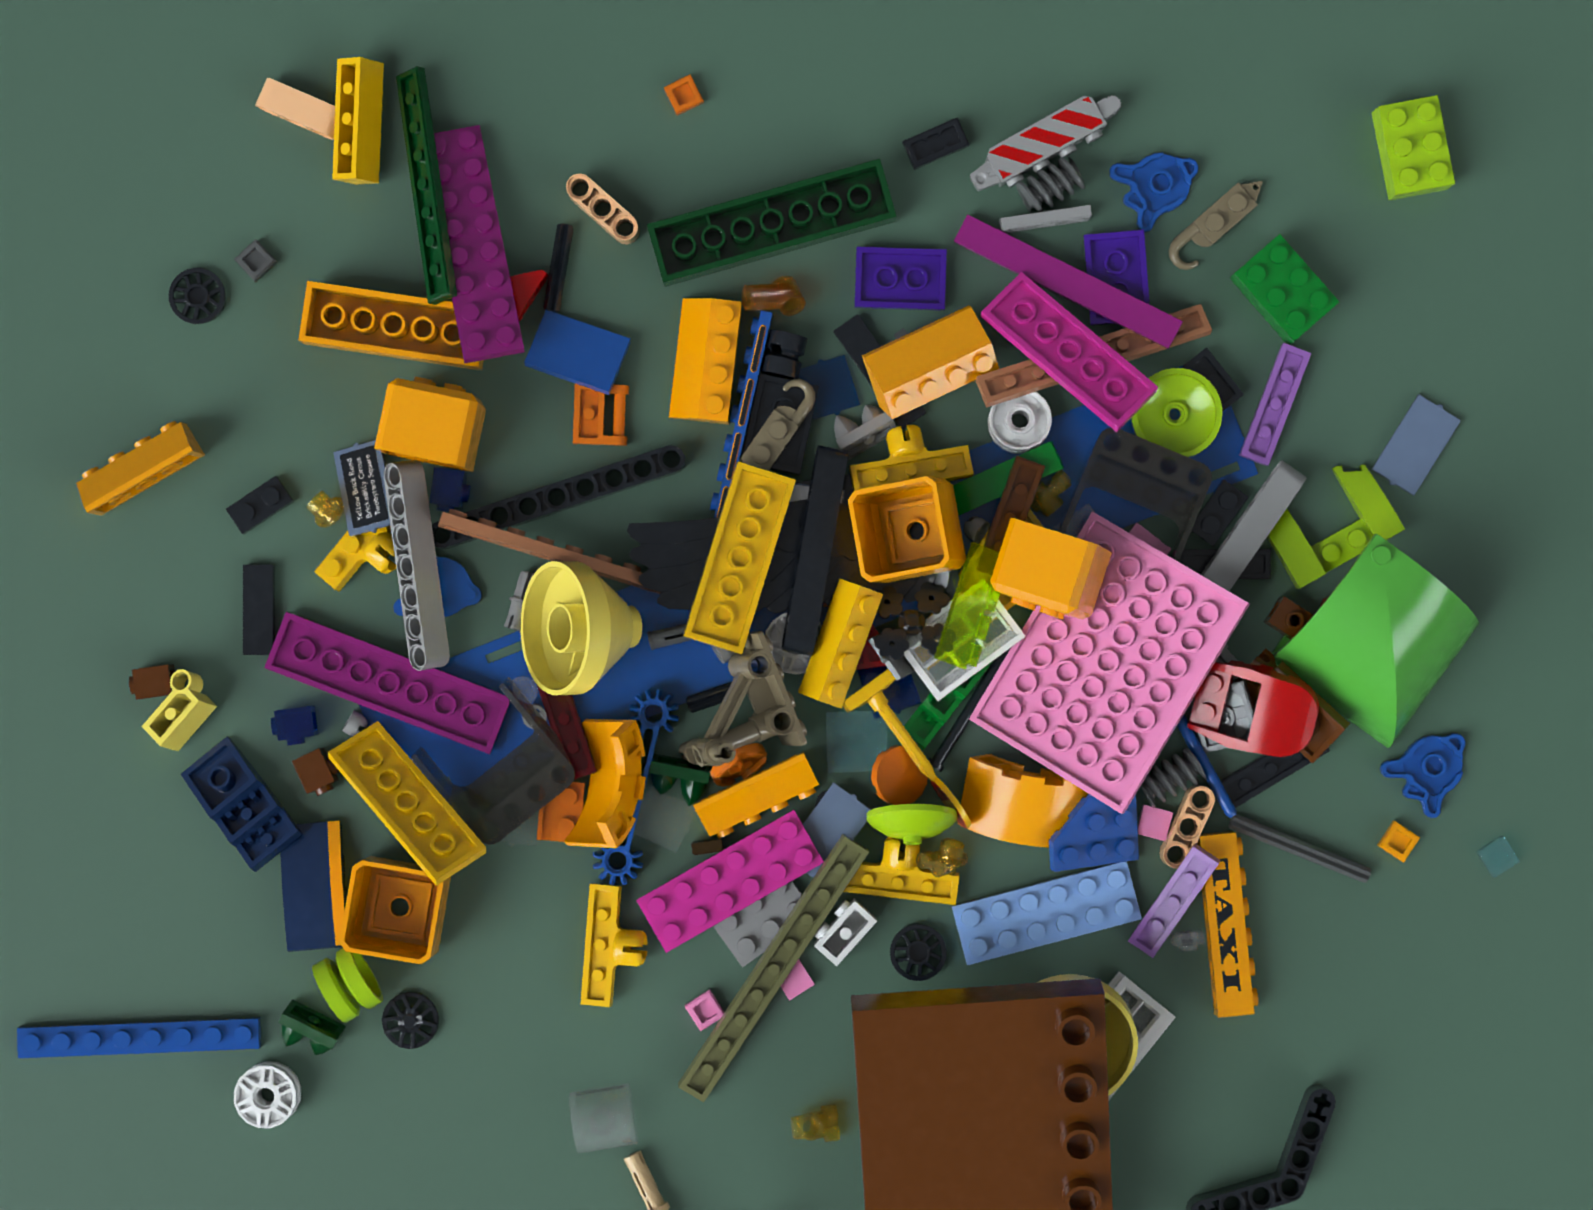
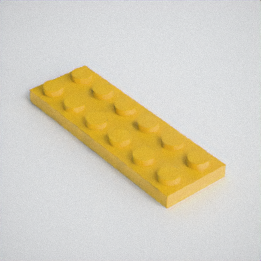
M739 461L737 462L683 634L684 637L734 653H743L796 482L795 479Z
M379 721L328 752L330 761L436 886L486 854V846Z

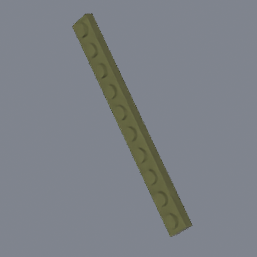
M841 835L678 1082L680 1089L705 1102L869 853L867 848L846 835Z

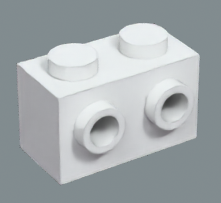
M855 898L850 903L844 900L834 912L837 916L830 925L825 922L814 935L817 938L814 942V947L836 966L839 965L877 922V918Z

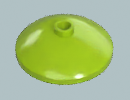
M1184 368L1165 369L1150 376L1148 379L1158 386V390L1131 418L1133 429L1140 442L1151 452L1169 459L1188 458L1206 449L1217 436L1222 422V404L1214 386L1201 374ZM1171 409H1177L1180 412V417L1177 420L1170 418L1169 412Z
M932 804L889 805L872 809L866 813V821L874 829L888 837L903 840L905 845L922 844V839L939 835L950 828L958 819L957 810Z

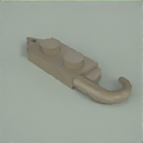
M1258 181L1242 185L1237 183L1176 236L1171 242L1168 251L1173 265L1183 270H1190L1198 266L1199 262L1197 260L1191 263L1183 262L1179 257L1180 249L1190 240L1201 247L1212 246L1258 205L1256 201L1263 182ZM1253 185L1257 186V190L1253 189Z
M793 379L783 386V391H788L791 387L802 388L805 393L803 401L797 410L787 406H779L773 410L740 458L742 463L770 471L813 408L815 391L812 385L802 379Z

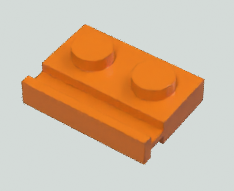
M541 780L537 840L565 842V838L576 825L583 810L586 782Z

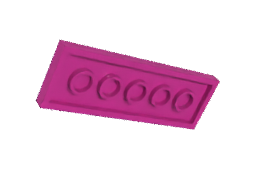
M1022 272L981 311L980 317L1115 432H1118L1158 390L1157 385Z
M793 809L643 895L636 901L667 953L821 865L824 861Z

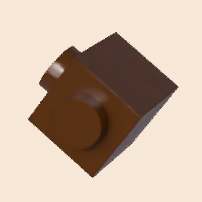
M1284 596L1279 597L1264 623L1292 639L1313 615Z
M318 748L292 761L307 794L316 792L317 796L333 790L332 783L339 780L337 774L340 771L330 761L324 748Z

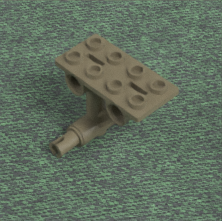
M762 631L749 632L743 653H735L730 658L728 669L734 679L704 738H693L680 745L679 753H684L681 755L682 759L688 760L690 763L700 767L720 766L731 762L735 758V749L755 741L762 742L775 735H778L782 745L803 746L807 744L805 738L807 735L806 727L797 718L794 710L796 707L795 700L792 694L786 690L783 683V670L778 663H775L771 653L773 651L772 643L769 637L764 635ZM747 694L754 710L752 716L748 718V722L728 730Z

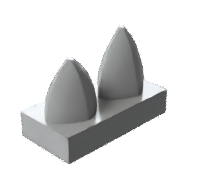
M865 405L861 426L840 415L836 416L834 423L836 443L839 449L848 451V460L885 440L888 431L896 427L894 419H891L882 409L872 405Z

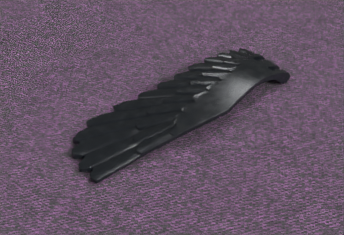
M807 499L792 501L788 504L755 613L764 607L773 613L788 610ZM840 503L823 603L830 606L839 578L873 591H881L885 586H892L895 588L896 593L902 594L904 601L907 603L916 601L914 595L920 591L921 585L925 582H930L934 586L942 585L944 593L949 596L950 600L956 598L960 590L958 569L889 583L869 582L863 578L860 573L849 505ZM720 517L674 522L629 523L627 532L631 538L641 544L634 547L629 555L633 561L648 567V570L639 576V582L645 588L660 592V596L657 599L658 604L668 609L689 610L690 615ZM919 522L912 524L910 527L911 537L918 540L923 536L924 528Z

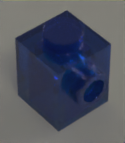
M434 467L429 503L437 505L436 511L449 513L450 509H463V502L468 503L471 486L466 484L467 472Z
M315 705L274 711L275 717H271L273 735H277L278 741L287 740V746L305 743V737L319 735Z

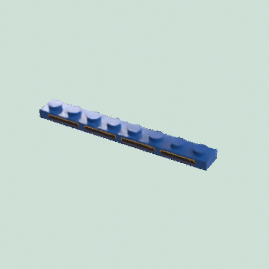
M761 310L759 317H753L750 334L755 335L753 347H746L743 361L744 364H748L746 376L740 375L737 393L742 394L739 405H733L730 422L735 423L733 435L727 434L723 449L724 452H729L726 464L720 463L717 481H721L722 484L720 492L713 493L710 510L715 511L714 518L721 515L738 461L740 462L773 318V313Z
M260 1017L25 1026L17 1028L18 1058L261 1048Z

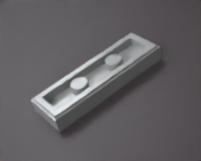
M1091 205L1004 217L999 221V228L1004 233L1086 222L1092 216Z

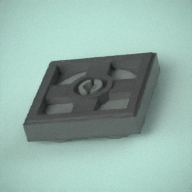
M1245 679L1231 684L1220 733L1248 740L1255 709ZM1194 696L1193 700L1191 701V703H1190V705H1189V708H1190V711H1191V712H1192V708H1193L1195 696ZM1198 733L1205 753L1227 748Z

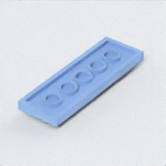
M1127 861L1104 865L951 906L967 965L1142 919Z

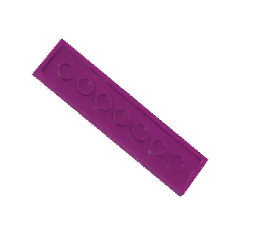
M480 125L434 133L457 296L452 298L464 363L525 352Z
M286 612L264 667L487 754H491L512 700V697L436 668L421 671L415 670L410 664L409 658L290 612Z

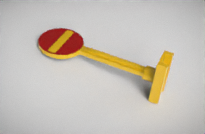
M889 669L885 670L845 699L842 707L848 713L868 702L874 712L877 711L919 770L930 779L935 792L946 807L957 810V822L963 828L968 829L972 823L965 810L949 788L936 776L929 760L887 704L889 700L883 694V691L896 679Z

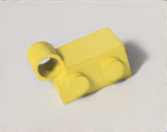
M184 669L177 670L172 674L170 679L172 692L141 726L159 746L179 751L217 707L207 695L200 693L203 689V679L201 676ZM189 679L188 685L185 688V682Z

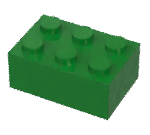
M1281 234L1275 237L1229 278L1285 343L1289 345L1339 303L1338 299Z

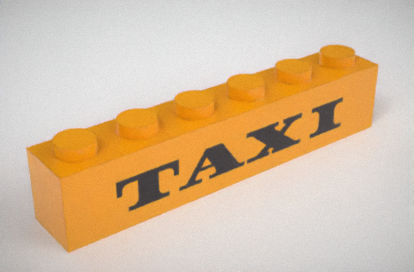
M1233 831L1201 834L1197 845L1220 860L1218 866L1202 887L1214 1014L1218 1018L1255 1014L1254 1006H1258L1259 1001L1257 989L1252 988L1251 976H1255V963L1253 958H1249L1248 946H1252V933L1250 927L1246 928L1245 916L1249 915V903L1247 897L1243 898L1242 886L1246 885L1244 867L1240 868L1239 856L1243 855L1242 839L1237 837L1236 832Z

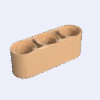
M266 79L255 104L256 107L325 138L334 140V105L274 79Z
M578 173L568 179L566 190L570 199L616 241L628 245L637 240L640 230L636 219L585 174ZM583 182L588 184L589 188L585 195L576 196L573 194V187L577 183ZM601 202H607L611 205V211L606 216H599L595 213L596 206ZM623 222H629L634 226L633 232L628 236H621L617 232L618 226Z
M1193 785L1188 788L1169 827L1167 838L1163 841L1159 852L1163 863L1171 868L1177 869L1193 845L1197 844L1215 803V796L1208 787ZM1202 790L1207 797L1206 803L1202 807H1196L1192 802V797L1195 792ZM1186 818H1191L1194 822V830L1190 834L1184 835L1180 831V823ZM1173 846H1179L1182 850V857L1177 862H1170L1167 857L1168 850Z

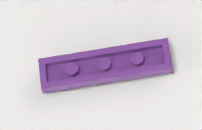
M1286 343L1281 344L1239 456L1264 466H1269L1312 353Z
M1194 844L1134 930L1128 942L1154 958L1216 869L1220 860L1197 844Z

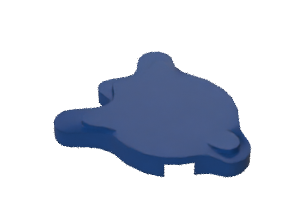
M1161 152L1146 156L1140 162L1133 165L1113 164L1109 170V175L1112 180L1130 187V191L1123 197V203L1137 212V227L1146 233L1153 228L1156 219L1160 215L1173 211L1185 201L1192 179L1198 173L1199 168L1197 162L1192 158L1182 159Z
M436 557L444 616H451L467 606L478 604L482 598V592L472 582L465 568L452 559ZM400 598L394 603L393 608L397 615L403 616Z
M1451 733L1446 736H1423L1408 746L1405 753L1398 759L1384 761L1380 765L1381 774L1388 778H1404L1406 784L1402 788L1403 796L1419 800L1422 804L1423 813L1427 817L1436 818L1441 813V803L1444 796L1455 788L1463 775L1462 758L1466 745L1465 739L1458 733Z

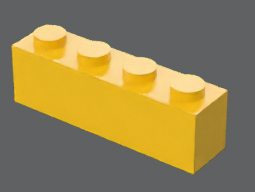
M363 57L337 59L332 180L355 185L379 183L384 63Z
M839 578L798 693L840 709L842 708L883 594Z

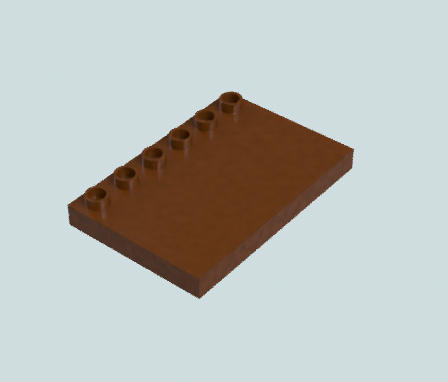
M1100 978L851 995L865 1210H1113L1105 994Z

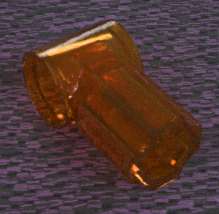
M781 276L772 284L744 285L741 292L742 305L745 311L780 309L783 315L792 316L801 312L806 304L792 276Z

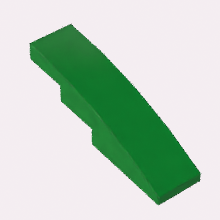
M1053 441L1019 455L1022 458L1045 465L1041 479L1064 469ZM1016 457L953 485L959 516L1002 496Z
M974 637L959 654L958 659L961 663L981 649V646ZM954 663L951 664L942 677L956 668ZM991 663L939 701L929 692L904 725L922 751L950 718L962 700L969 694Z

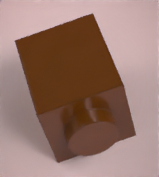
M174 664L133 669V676L129 677L131 694H135L136 700L168 696L172 692L170 679L175 672Z

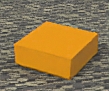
M1393 820L1377 846L1404 863L1420 837Z

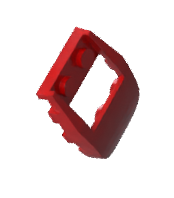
M1231 660L1229 663L1215 662L1195 695L1187 728L1227 748L1285 757L1302 751L1310 743L1319 714V702L1314 690L1304 681L1292 675L1286 676L1273 670L1274 667L1263 664L1260 666L1246 664L1243 661ZM1233 676L1261 683L1248 740L1220 733Z

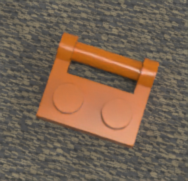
M575 384L573 444L627 446L628 437L625 436L626 395H629L628 385H613L610 392L611 395H614L613 436L604 435L605 394Z

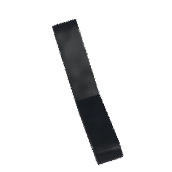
M1318 1084L1311 1085L1306 1089L1275 1172L1195 1195L1187 1202L1186 1210H1199L1198 1207L1201 1205L1207 1210H1214L1215 1206L1212 1201H1215L1219 1210H1267L1301 1198L1335 1108L1336 1100L1332 1092ZM1322 1095L1326 1100L1324 1103H1318L1317 1105L1313 1100L1315 1096L1321 1097ZM1311 1110L1313 1113L1317 1112L1320 1115V1118H1317L1312 1113H1308V1111ZM1309 1121L1315 1122L1316 1130L1314 1133L1308 1136L1303 1135L1302 1128L1304 1124ZM1304 1150L1306 1154L1304 1161L1299 1164L1292 1163L1294 1152ZM1289 1178L1295 1179L1293 1190L1283 1192L1281 1189L1283 1181ZM1258 1187L1266 1188V1196L1260 1201L1253 1200V1191ZM1236 1196L1238 1202L1234 1208H1223L1224 1200L1227 1197Z

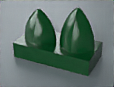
M654 754L649 773H651L653 785L660 795L669 791L677 778L681 779L682 795L687 805L691 806L705 791L706 785L710 780L712 766L700 767L690 763L688 760Z
M291 1000L278 1022L282 1024V1038L286 1047L299 1042L306 1036L310 1039V1046L314 1055L326 1053L330 1049L333 1050L346 1028L345 1025L294 1000Z

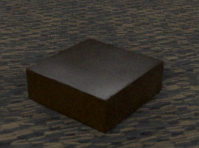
M722 838L692 842V854L701 855L721 852L723 850Z

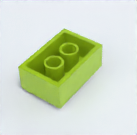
M1438 95L1378 106L1372 112L1389 201L1448 190L1455 184Z

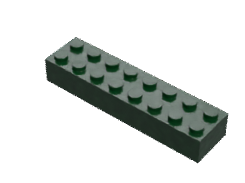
M879 158L647 224L663 284L667 287L896 222L897 216Z

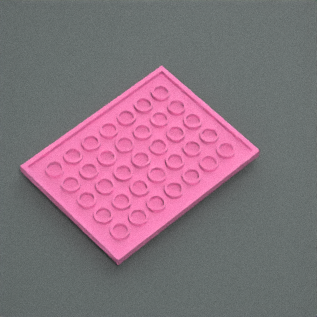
M1092 511L1077 538L1098 544L1112 552L1092 615L1083 620L1065 615L1062 620L1040 612L1041 607L1036 605L1035 611L1031 613L1022 628V632L1026 637L1011 647L969 720L1114 810L1124 814L1250 604Z

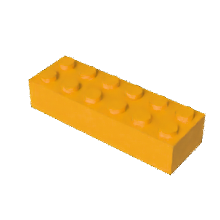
M307 281L298 339L301 343L482 371L484 360L464 363L453 302L443 301L433 305L428 303L427 298Z

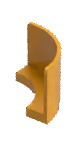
M585 719L582 722V726L597 772L590 774L583 810L576 825L564 841L568 846L618 848L636 821L633 814L638 800H643L646 777L641 776V757L645 756L643 739L636 720Z
M992 754L970 757L961 806L972 823L968 830L987 837L1020 845L1049 848L1050 837L1056 830L1059 831L1070 818L1068 817L1070 812L1083 797L1086 798L1089 794L1050 769L1041 768L1040 774L1024 771L1025 765L1014 763Z

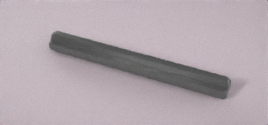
M1236 814L1229 821L1228 827L1232 830L1360 882L1366 883L1371 875L1369 867Z

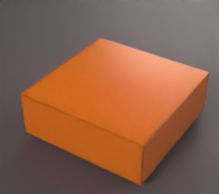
M691 74L664 87V91L677 116L704 103Z

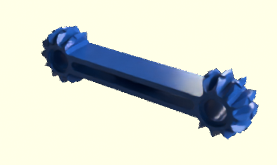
M650 688L645 689L647 700L645 701L639 694H636L634 698L641 706L629 705V710L638 712V715L630 717L629 720H640L642 739H644L647 728L653 730L645 768L641 769V776L646 777L645 788L660 727L664 726L667 731L672 732L674 728L667 720L679 721V716L670 714V711L679 709V705L673 704L668 707L667 702L673 698V695L670 693L664 700L660 699L662 688L656 690L655 698H652ZM649 705H658L662 709L663 715L659 721L652 722L646 717V709ZM642 800L637 802L633 814L636 821L628 834L626 844H620L618 848L600 847L605 853L593 852V857L602 859L601 862L593 864V869H600L602 867L605 869L599 875L601 880L608 873L612 875L609 881L610 885L615 884L617 876H620L622 885H626V873L633 879H636L638 876L631 867H643L642 862L634 860V858L641 857L643 851L632 852L631 850ZM614 852L623 853L626 857V865L621 868L614 867L610 863V855Z

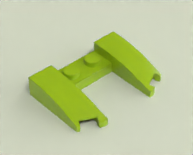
M1360 465V471L1343 472L1342 466L1332 468L1333 473L1360 518L1359 520L1310 546L1291 513L1286 509L1267 536L1296 589L1306 586L1332 569L1361 554L1374 534H1378L1387 540L1405 530L1395 510L1366 465Z

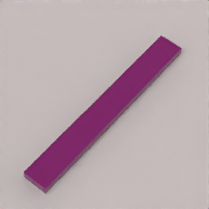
M968 214L954 239V243L1018 275L1022 272L1034 283L1167 349L1170 348L1183 321Z

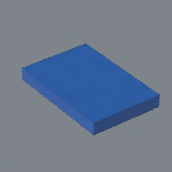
M546 310L524 364L526 367L610 395L631 340L625 336Z

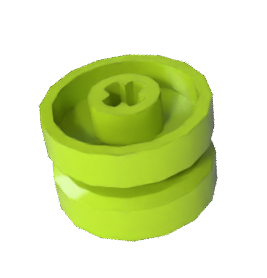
M341 948L336 952V962L326 957L312 966V971L316 983L329 1007L342 1022L347 1023L359 1016L360 1005L371 1009L383 1002V994L377 979L362 954L345 952Z

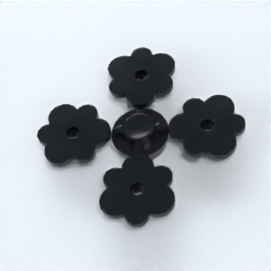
M930 582L923 583L920 591L914 595V599L918 602V610L908 609L902 612L903 606L901 604L903 596L900 593H896L894 587L885 586L881 591L876 590V592L883 594L877 613H880L883 619L889 618L890 615L899 616L898 624L900 629H895L894 631L891 628H885L881 635L875 637L874 645L880 649L879 654L881 657L887 658L889 656L893 660H900L904 655V651H907L910 646L906 640V635L915 636L920 632L923 638L921 640V647L928 649L931 656L938 657L943 651H951V642L955 637L954 632L951 629H944L941 623L935 624L934 627L925 626L926 621L922 614L929 613L930 611L933 614H939L942 608L948 606L950 598L944 593L942 585L934 586Z

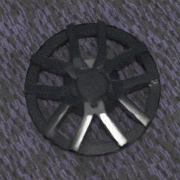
M190 268L178 274L171 283L169 303L173 312L183 321L194 325L204 324L215 320L224 309L226 289L218 276L211 271L203 268ZM196 273L197 284H191L190 274ZM201 273L211 278L202 284ZM183 277L187 288L177 287V284ZM216 281L218 288L209 292L207 287ZM174 292H185V298L175 299ZM220 293L219 303H217L211 298L212 296ZM209 302L217 306L213 313L206 308ZM175 303H186L182 313L178 310ZM190 307L195 308L193 319L186 317ZM201 309L208 315V317L198 319Z
M923 924L909 925L901 929L892 940L890 946L891 962L896 971L909 980L923 981L930 979L942 969L945 963V942L942 936L930 926ZM917 929L929 932L920 940ZM910 930L914 931L916 940L912 942L904 934ZM932 934L935 935L938 940L931 946H928L925 942ZM901 936H903L907 946H896ZM939 944L941 945V956L931 952ZM895 950H906L907 956L895 958ZM930 956L940 960L937 967L927 962ZM909 961L906 971L902 970L897 962ZM912 964L918 965L917 976L909 974ZM923 964L933 970L926 975H921Z
M405 992L395 996L386 1005L382 1015V1026L388 1039L398 1047L415 1049L427 1044L436 1034L439 1025V1015L436 1006L428 997L417 992ZM407 997H415L419 999L413 1006V1008L411 1007ZM400 999H403L406 1009L401 1011L396 1003ZM422 1001L429 1006L423 1013L417 1010ZM393 1007L398 1015L388 1016L390 1008ZM429 1011H432L434 1022L423 1017ZM397 1020L399 1026L389 1029L387 1021ZM422 1024L432 1027L430 1034L420 1028ZM401 1030L400 1039L397 1040L391 1033ZM416 1032L424 1036L425 1039L416 1043ZM405 1033H411V1044L403 1043Z

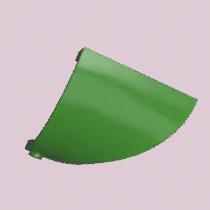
M1374 534L1358 556L1354 565L1316 613L1292 639L1283 636L1271 653L1275 658L1277 666L1283 661L1338 713L1389 748L1473 634L1479 622L1468 606L1441 581L1380 535Z

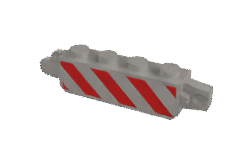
M1111 95L1095 103L1092 97L1082 96L989 148L985 163L969 176L975 189L979 192L995 185L1002 187L1006 184L1009 188L1013 187L1025 179L1023 174L1032 169L1037 173L1039 170L1047 168L1051 164L1050 159L1057 155L1064 158L1077 150L1075 145L1086 140L1087 144L1103 136L1102 130L1107 125L1106 121L1118 113L1117 111L1120 110L1121 99Z

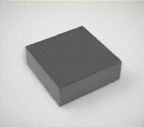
M257 239L234 258L255 282L277 263L276 259Z

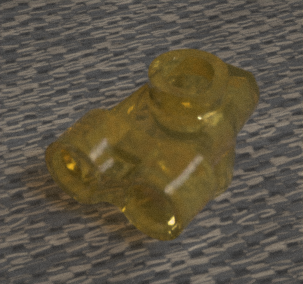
M1063 470L1054 474L1046 484L1040 481L1031 504L1035 512L1040 510L1045 517H1048L1064 503L1059 494H1062L1072 486V481Z
M324 491L319 492L306 506L315 516V523L322 528L334 525L344 512L342 498L333 497L331 499Z
M945 838L941 840L938 851L931 852L929 850L919 853L916 857V863L920 869L928 868L935 877L956 874L957 868L966 865L968 856L963 852L965 845L961 841Z
M835 1104L821 1106L819 1111L791 1117L793 1139L812 1141L824 1138L825 1142L840 1140L838 1111ZM809 1120L811 1123L810 1128L803 1131V1124Z

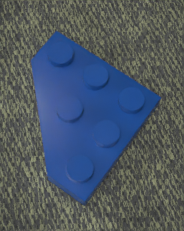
M1088 794L1068 815L1070 818L1059 831L1056 830L1049 839L1050 869L1054 872L1139 860L1136 795L1125 813L1121 814Z

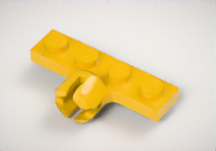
M906 425L907 430L904 431L905 441L901 426L889 430L886 436L889 458L849 466L853 491L924 476L943 478L947 481L972 477L974 471L968 445L928 451L924 446L920 427L917 425Z
M391 526L377 529L376 533L369 531L352 537L349 536L347 531L314 572L338 592L342 590L365 562H369L383 574L396 570V564L388 558L390 555L395 556Z
M887 837L884 841L882 860L878 863L863 862L843 891L956 905L959 873L920 868L918 865L920 844L904 845V852L899 851V839Z
M590 883L581 1005L612 1007L616 967L618 965L640 966L645 962L647 951L632 949V947L648 945L646 933L641 930L623 929L620 927L619 917L622 886Z

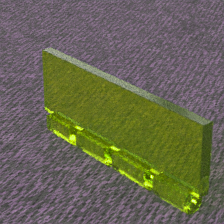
M971 542L934 656L935 659L965 670L967 665L977 667L983 647L974 643L976 639L985 641L992 618L984 615L985 610L994 612L1000 593L994 590L990 582L999 552Z

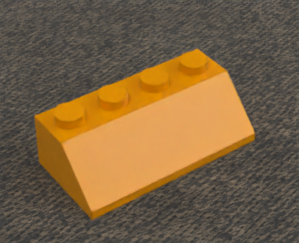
M714 298L682 299L669 418L729 425L742 313L741 301Z
M970 305L862 355L879 407L891 419L976 380L977 376L1000 369L992 343Z
M172 421L160 429L161 434L152 439L150 436H147L134 444L135 449L126 454L122 451L108 459L109 464L99 469L97 466L82 474L83 479L76 484L86 512L102 516L203 457L205 454L188 425L183 422L177 424L176 421Z
M803 751L695 802L693 806L708 835L713 836L716 834L719 839L734 832L732 826L742 821L747 826L762 818L760 813L769 808L774 813L789 806L788 799L798 795L799 799L802 800L816 793L814 787L818 786L819 782Z

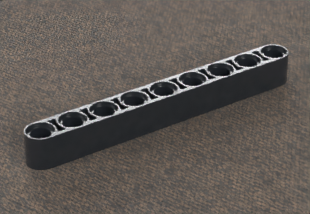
M673 445L665 446L464 513L467 514L466 519L474 517L477 520L483 518L493 521L494 511L498 508H504L508 513L507 521L500 525L496 524L495 528L507 530L508 527L513 528L677 474L685 467L686 458L679 447ZM669 452H676L680 455V463L674 468L664 465V456ZM641 461L649 462L652 467L651 473L646 477H639L635 473V467ZM611 471H620L623 475L622 483L617 487L609 486L607 475ZM584 480H590L594 484V491L589 496H581L578 492V486ZM556 489L563 490L566 497L563 504L559 506L552 505L549 498L552 491ZM526 499H534L537 505L536 511L531 515H525L521 511V505ZM439 521L432 524L435 547L449 549L477 540V538L449 530L450 539L446 543L440 544L436 540V531L441 528L438 527Z

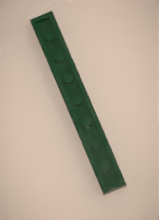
M416 66L397 75L396 82L427 300L429 304L436 305L457 296L425 68Z

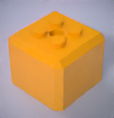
M415 377L414 381L396 378L388 383L374 449L391 456L473 472L486 408L480 399L472 393H467L466 389H463L462 386L445 383L443 388L436 386V383L432 380Z
M924 476L856 490L849 497L848 505L860 573L867 581L882 583L900 581L961 569L965 563L966 554L954 487L946 479ZM916 522L922 524L924 528L923 536L918 540L913 539L910 535V527Z
M1010 518L990 582L995 591L1012 597L1011 603L1033 611H1035L1037 605L1041 607L1040 612L1062 620L1065 615L1083 620L1093 613L1112 552L1098 544Z
M369 856L352 866L339 941L345 952L422 965L439 951L451 877L436 886L416 863ZM402 898L407 901L409 909L405 915H398L393 911L392 904L395 899Z

